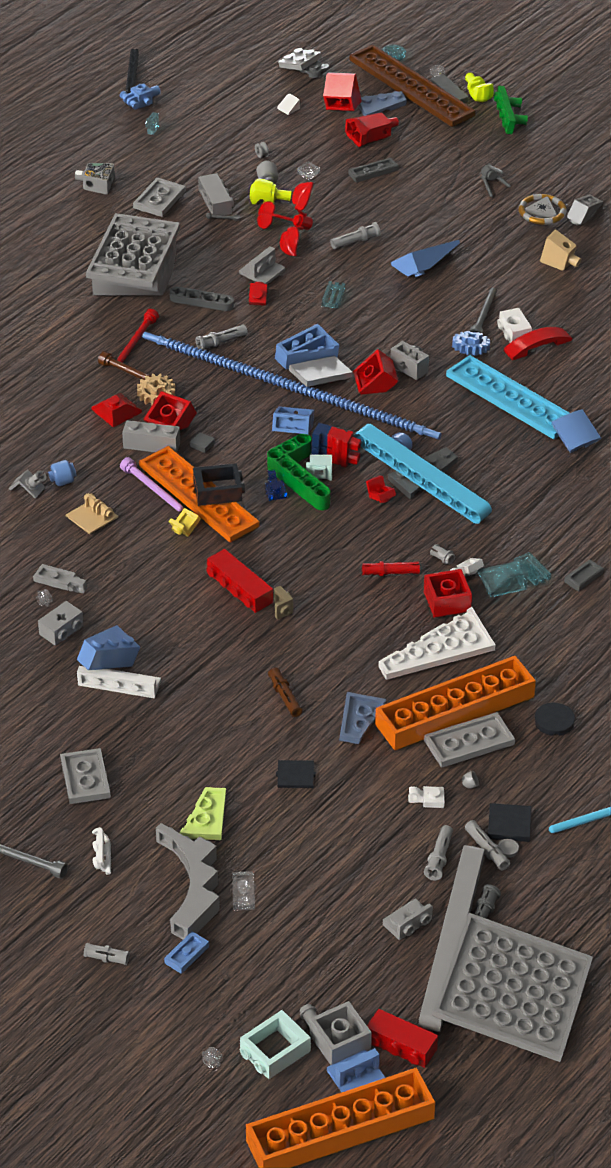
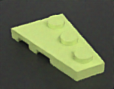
M205 787L195 804L196 807L193 813L187 818V823L181 829L180 834L191 839H197L200 836L205 840H222L226 788Z

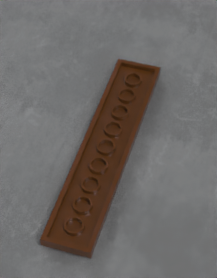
M373 44L351 54L349 57L351 62L394 90L402 91L405 97L451 127L475 116L476 110Z

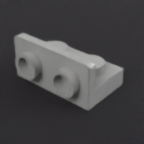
M414 899L384 918L383 926L398 940H401L406 936H410L416 929L427 925L432 920L433 906L431 904L423 906L417 899Z

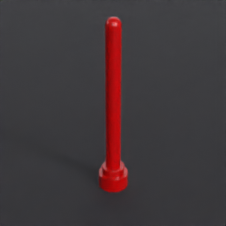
M148 309L145 312L143 323L119 355L117 361L123 363L148 326L157 321L159 314L156 310Z

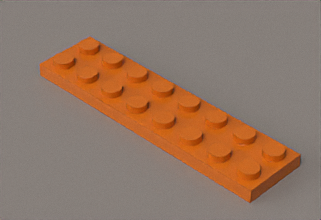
M169 446L139 461V466L227 541L232 542L259 527V520L237 502L198 506L193 483L194 467ZM203 482L204 488L217 487L213 482Z

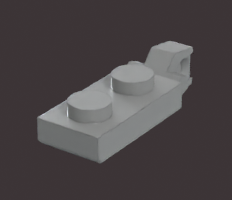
M44 564L39 567L33 576L34 582L67 591L74 590L78 593H84L87 589L86 580L80 579V577L76 576V573Z

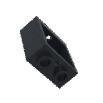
M237 463L193 468V483L198 506L242 501V494L245 493L244 482L241 483L243 481L242 471H238ZM233 479L235 485L204 488L203 482Z

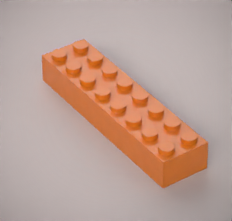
M512 656L377 707L375 725L392 748L398 750L424 740L425 734L477 719L534 698L536 680L516 656Z
M416 1067L246 1124V1142L259 1168H291L430 1121L435 1116V1101Z

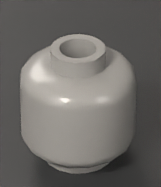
M263 161L257 166L258 179H265L273 182V184L278 180L277 167L273 162Z

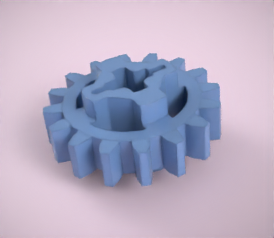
M460 332V334L453 336L452 348H455V351L460 350V353L466 355H482V352L487 353V350L490 349V339L476 332Z

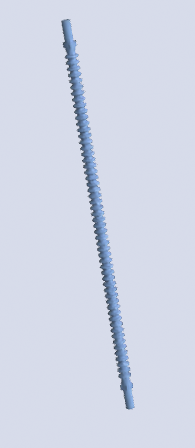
M148 332L143 333V338L156 342L158 345H164L168 349H175L176 352H184L185 355L188 354L194 358L197 356V359L201 358L203 361L206 359V362L210 361L211 364H219L220 367H228L229 370L232 369L233 371L237 370L238 373L241 372V374H246V376L250 375V377H255V379L259 378V380H264V382L268 381L269 384H277L278 387H286L287 390H295L296 393L299 392L300 394L304 393L305 396L309 395L310 398L313 396L314 399L318 398L319 401H327L328 404L331 403L332 405L336 404L337 407L340 406L342 409L345 407L346 410L350 409L351 412L354 410L355 413L359 412L360 415H368L369 418L373 417L374 420L377 418L378 421L382 420L383 423H391L392 426L396 425L397 428H405L406 431L410 429V432L415 431L419 435H427L438 440L441 438L440 432L428 429L424 425H416V422L411 423V420L407 421L405 418L402 420V417L397 418L396 415L393 417L392 414L388 415L387 412L383 413L382 410L379 412L378 409L374 410L373 407H365L364 404L360 405V403L356 404L355 401L351 402L350 399L347 401L346 398L342 399L341 396H333L332 393L328 395V392L324 393L323 390L319 391L318 388L315 390L314 387H306L304 384L301 385L300 382H292L291 379H283L282 376L279 377L278 375L274 376L273 373L270 374L268 371L265 373V370L261 371L259 368L256 370V367L252 368L250 365L247 367V364L243 365L242 362L238 364V361L234 362L233 359H225L224 356L221 357L220 355L216 356L215 353L212 354L206 350L198 349V347L194 348V346L190 347L189 344H181L180 341H172L171 338L167 339L164 336H157Z

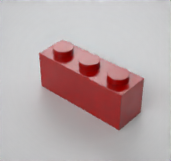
M381 1009L377 1010L367 1025L371 1031L372 1046L382 1048L394 1056L408 1060L414 1065L425 1068L437 1050L438 1035Z

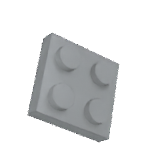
M298 48L290 55L284 56L278 63L280 68L304 70L321 59L322 56L321 52Z

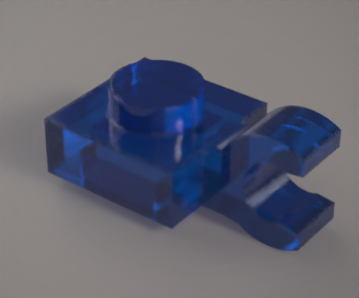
M268 470L269 477H267L268 483H265V490L269 501L287 498V491L283 480L277 481L275 470Z

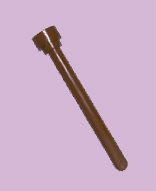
M103 351L98 358V363L105 367L114 366L145 380L146 375L152 377L115 360L112 354Z

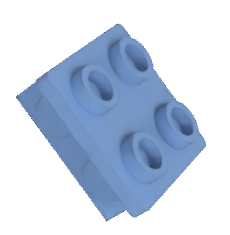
M375 1048L368 1052L363 1050L327 1067L328 1074L341 1092L385 1078L379 1069V1053Z

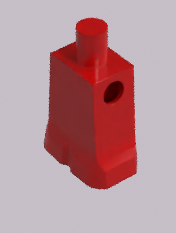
M382 112L346 119L345 132L358 147H361L369 142L391 136V128L397 127L399 121L397 117L388 119Z

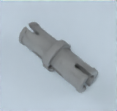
M86 943L84 948V957L101 959L104 963L110 961L127 965L129 961V951L113 949L109 945L103 947Z

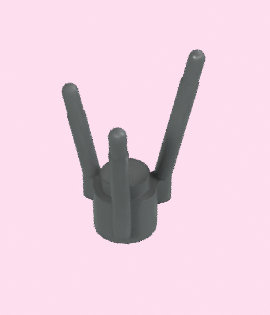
M489 163L482 168L481 179L486 186L489 196L492 198L493 194L487 180L492 181L497 178L507 187H511V185L497 174V172L500 174L504 172Z

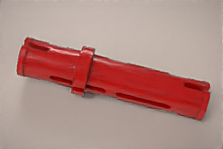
M379 561V563H362V575L420 574V563H384L383 561Z

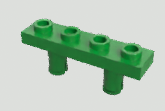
M498 86L497 92L494 93V101L497 103L499 117L502 119V127L505 128L506 134H513L515 124L527 125L528 116L514 114L511 107L520 108L522 98L509 97L505 86Z

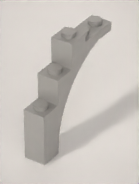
M160 823L156 827V842L172 850L179 857L186 868L190 880L189 890L183 904L170 919L171 933L183 940L192 931L197 934L220 910L219 896L213 892L218 885V871L211 866L217 860L216 845L200 836L193 841L191 838L176 832L172 827Z

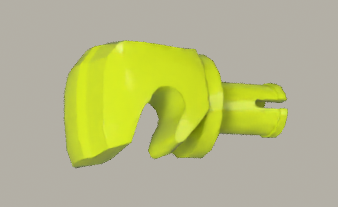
M473 73L466 74L467 87L474 101L486 102L493 97V84H485L482 77H475Z
M257 179L250 187V200L254 205L260 199L264 200L263 203L267 201L274 203L276 199L291 201L292 191L278 190L276 184H273L271 181Z

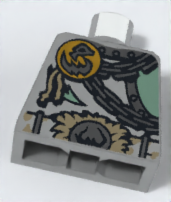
M89 163L85 171L76 170L75 180L83 181V188L85 190L107 195L115 177L113 163Z

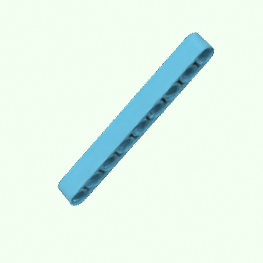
M366 424L354 434L355 438L362 439L361 447L473 523H480L492 512V508L487 501L375 426Z

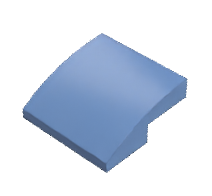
M583 409L552 421L551 425L570 453L583 446L586 448L601 440L600 435Z

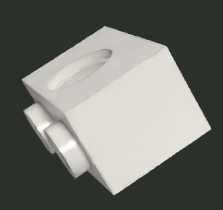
M520 308L500 312L497 324L499 329L503 331L505 339H508L510 343L516 338L532 331V327Z

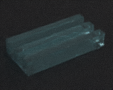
M329 281L322 299V306L339 308L345 291V283L339 285V282H335L334 285L332 281ZM331 289H333V290H332V293H331V296H330V299H329V302L327 303V300H328L330 291H331ZM337 290H339L336 302L334 304L333 300Z
M530 552L514 558L516 567L535 586L538 585L539 581L543 583L545 579H551V573Z

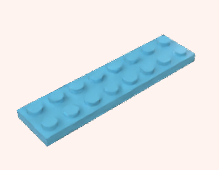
M469 355L446 371L448 378L550 438L556 439L559 436L551 425L552 421L569 414V412L480 360Z

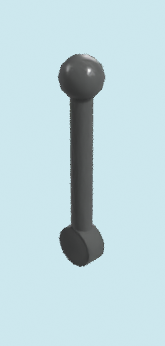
M211 213L206 214L207 219L222 218L240 221V215L226 216L213 215Z

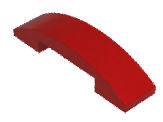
M560 327L540 328L516 338L504 348V352L513 361L527 356L530 349L551 342L558 346L572 341V337Z

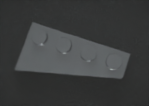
M445 447L423 459L444 473L457 463L458 456ZM397 471L388 474V480L409 499H412L417 491L423 490V488Z

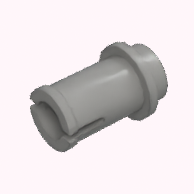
M438 544L432 547L438 552L430 551L432 556L442 560V563L445 565H450L455 560V555L451 550L447 551Z
M306 1004L300 1009V1017L305 1020L310 1028V1018L317 1014L314 1006Z

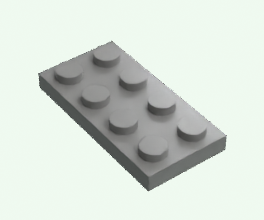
M498 712L424 735L425 743L441 768L515 745V738Z

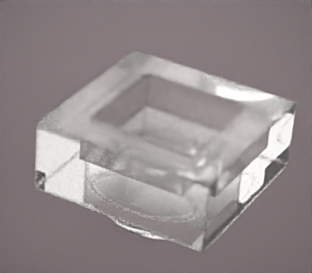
M308 161L297 168V173L309 180L320 173V168Z

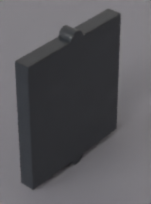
M278 760V771H276L278 788L314 787V777L316 776L314 761Z

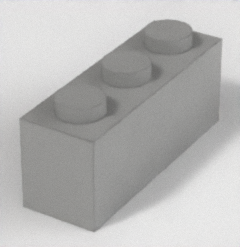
M218 174L198 177L199 192L211 214H232V207H234L233 198L229 196L228 189L224 187V182L219 178Z
M126 420L122 431L124 449L157 452L169 446L176 453L178 452L180 445V427Z

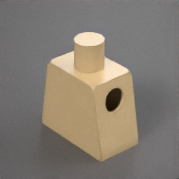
M554 230L546 238L540 262L560 270H565L570 264L578 267L581 258L574 255L577 247L576 244L557 230Z

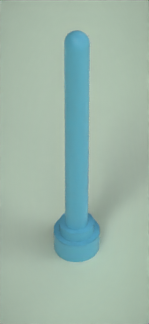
M611 807L551 825L549 832L557 833L611 816Z

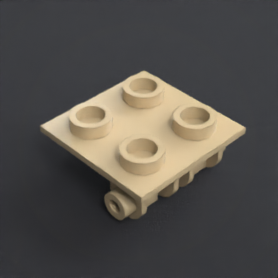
M87 493L84 496L85 504L66 514V517L88 534L95 532L118 518V515L113 512L111 507H107L100 499H96L92 493Z

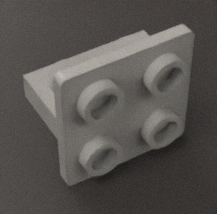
M269 246L240 269L239 274L255 282L268 284L283 273L285 267L275 262V248Z

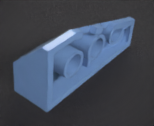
M456 240L411 252L392 261L391 265L406 276H422L425 274V270L435 265L455 248L460 241Z

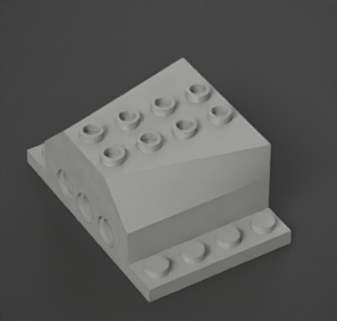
M115 213L86 271V278L92 279L93 295H163L173 273L176 256V236L180 230V223Z

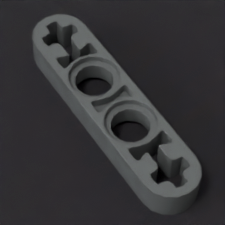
M173 287L170 289V300L175 303L221 311H230L234 308V298L230 295L184 287Z

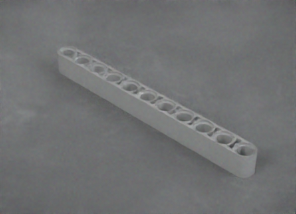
M463 846L420 1012L418 1026L423 1029L441 1032L444 1020L433 1017L432 1014L468 913H471L483 866L485 848Z

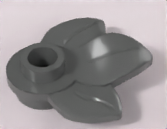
M318 60L304 70L299 71L309 74L310 78H317L321 76L322 71L329 69V64H321V61Z

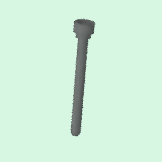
M495 288L489 290L476 325L470 328V332L483 334L482 326L496 294Z
M0 844L1 854L50 870L54 877L63 879L67 874L68 863L60 860L50 862Z

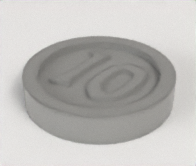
M504 839L498 843L501 847V852L506 857L517 855L519 846L516 841Z

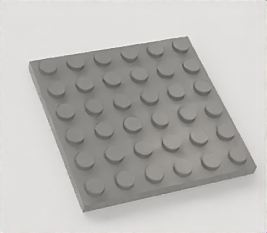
M468 913L432 1016L560 1062L593 956Z

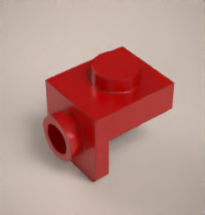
M263 282L250 283L249 305H266L267 284Z
M379 475L366 481L371 499L384 503L388 502L391 497L396 496L394 488L385 486L383 476Z

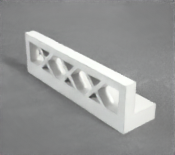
M79 666L77 670L79 686L155 698L161 683V678L112 669L88 671L85 667Z

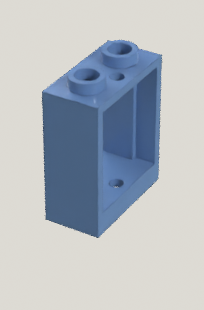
M279 406L273 413L272 431L309 434L313 428L314 410Z

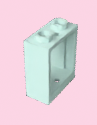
M282 1010L240 1037L241 1055L244 1059H249L254 1064L256 1070L260 1074L263 1073L268 1079L311 1051V1037ZM275 1031H278L291 1045L269 1059L256 1044Z

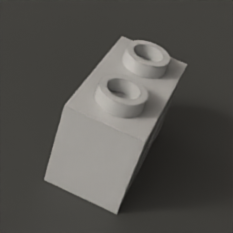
M404 341L391 348V359L396 369L415 380L428 373L429 355Z
M65 601L38 620L39 635L52 644L57 645L83 626V612Z

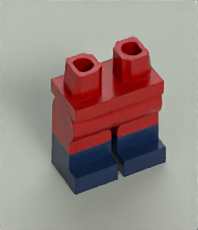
M318 423L312 434L311 455H332V463L341 464L342 467H347L348 463L357 465L361 453L352 450L359 451L362 439L353 437V431L348 430L346 432L343 429Z

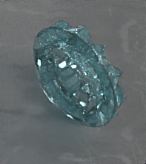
M392 44L382 49V51L396 60H402L406 55L405 48L399 45Z

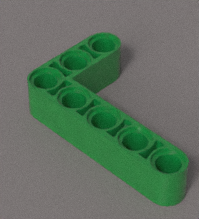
M298 434L270 449L267 452V469L317 510H327L330 507V489L298 464L299 461L309 457L312 453L311 436L308 434Z

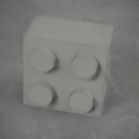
M349 1001L310 1018V1036L330 1065L363 1050L368 1051L371 1049V1031Z

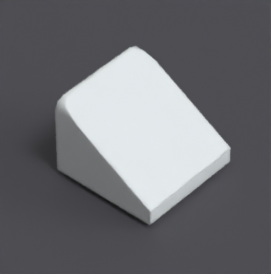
M288 94L279 104L278 109L290 115L300 109V100Z

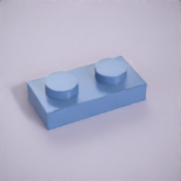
M192 931L164 958V962L182 974L209 948V941Z

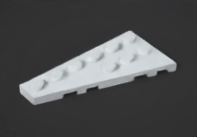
M471 607L462 616H455L450 623H443L424 634L419 641L407 644V648L402 651H395L379 661V668L387 680L495 651V643Z

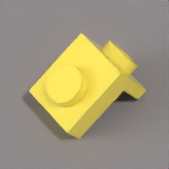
M184 508L176 520L170 519L169 523L176 534H184L189 537L201 518Z

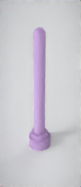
M130 457L122 460L120 468L125 473L135 475L177 511L183 510V506L137 468L134 460Z

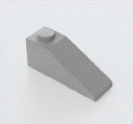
M590 194L574 200L567 218L571 219L570 222L575 225L584 224L599 209L603 201Z

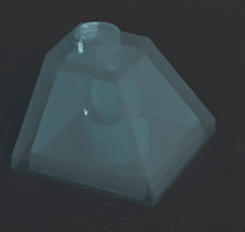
M521 560L478 569V574L490 597L527 589L528 572Z

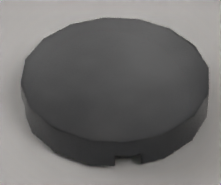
M546 703L536 710L535 725L542 733L551 736L559 734L560 736L570 732L574 727L575 715L564 704Z

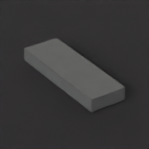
M445 74L431 78V82L463 103L468 102L469 97Z
M390 157L349 169L348 175L357 183L398 171L399 165Z

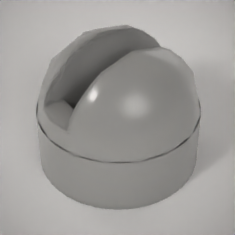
M474 771L463 775L462 784L464 787L470 789L479 786V781Z

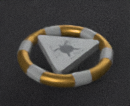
M547 194L528 196L520 202L518 207L520 215L525 220L540 225L556 223L562 220L567 212L562 200ZM532 201H537V202L533 203L532 205L526 207V205H527L528 203H530V202H532ZM551 202L560 207V212L557 216Z

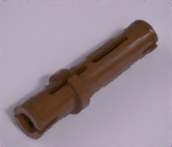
M279 668L270 669L268 676L274 684V690L280 694L292 717L300 716L303 710L290 690L288 680L282 676Z

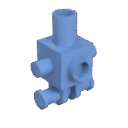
M143 83L132 87L131 93L127 94V92L122 91L120 98L129 107L137 110L138 108L153 104L152 97L159 95L161 91L157 85L149 88Z

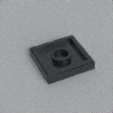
M490 803L488 837L490 839H512L514 841L530 842L531 806Z

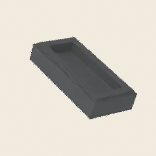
M589 559L567 575L564 582L579 592L604 573V568Z

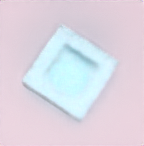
M152 112L150 117L146 119L147 134L154 135L158 129V113Z

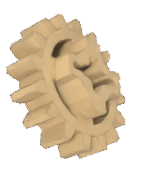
M152 374V377L146 375L145 380L140 379V384H137V396L140 397V401H144L145 405L151 403L152 406L161 391L175 396V383H173V379L168 380L167 375L164 377L161 374L158 376Z

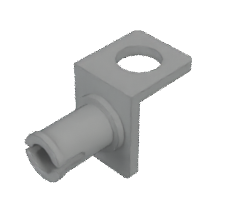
M27 469L15 479L8 489L12 490L20 484L36 498L45 488L42 482L46 480L47 476L45 473L40 476L43 473L41 470H38L33 475Z

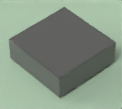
M201 432L190 441L191 448L206 453L215 444V438Z

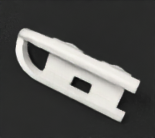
M98 827L92 831L93 834L97 835L96 841H93V848L96 852V857H93V864L96 869L101 868L103 872H106V875L111 874V843L103 829Z

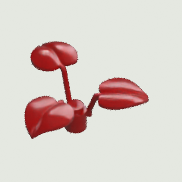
M314 182L301 183L294 189L292 203L296 205L295 209L300 213L295 215L294 218L274 214L275 204L270 201L264 202L259 208L257 222L262 229L270 227L273 217L292 221L296 226L289 227L287 231L282 233L280 238V248L287 255L297 256L299 229L309 230L313 225L312 218L306 216L307 213L302 212V210L308 204Z

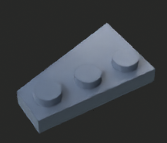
M402 91L361 97L362 102L359 104V108L363 116L405 106L407 99Z
M347 692L339 741L359 744L375 721L376 708L385 705L386 699Z

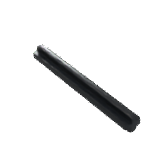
M137 48L130 51L125 90L127 94L131 93L132 87H135L139 50Z

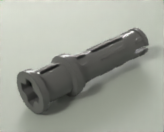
M485 885L483 887V894L476 902L477 910L474 915L487 919L488 915L495 910L494 904L500 898L501 891L493 885Z

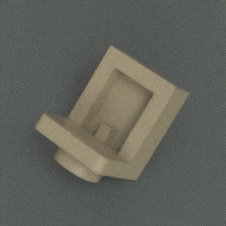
M281 586L274 588L275 618L278 620L293 613V598Z

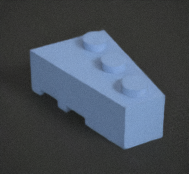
M316 324L276 345L275 359L285 369H289L291 364L331 356L338 357L339 344L319 324Z
M116 625L85 639L77 660L88 671L130 667L134 664L140 646L132 637L128 636Z

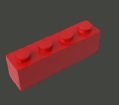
M226 549L207 558L206 570L208 575L216 579L234 597L241 600L247 608L256 613L273 603V588Z

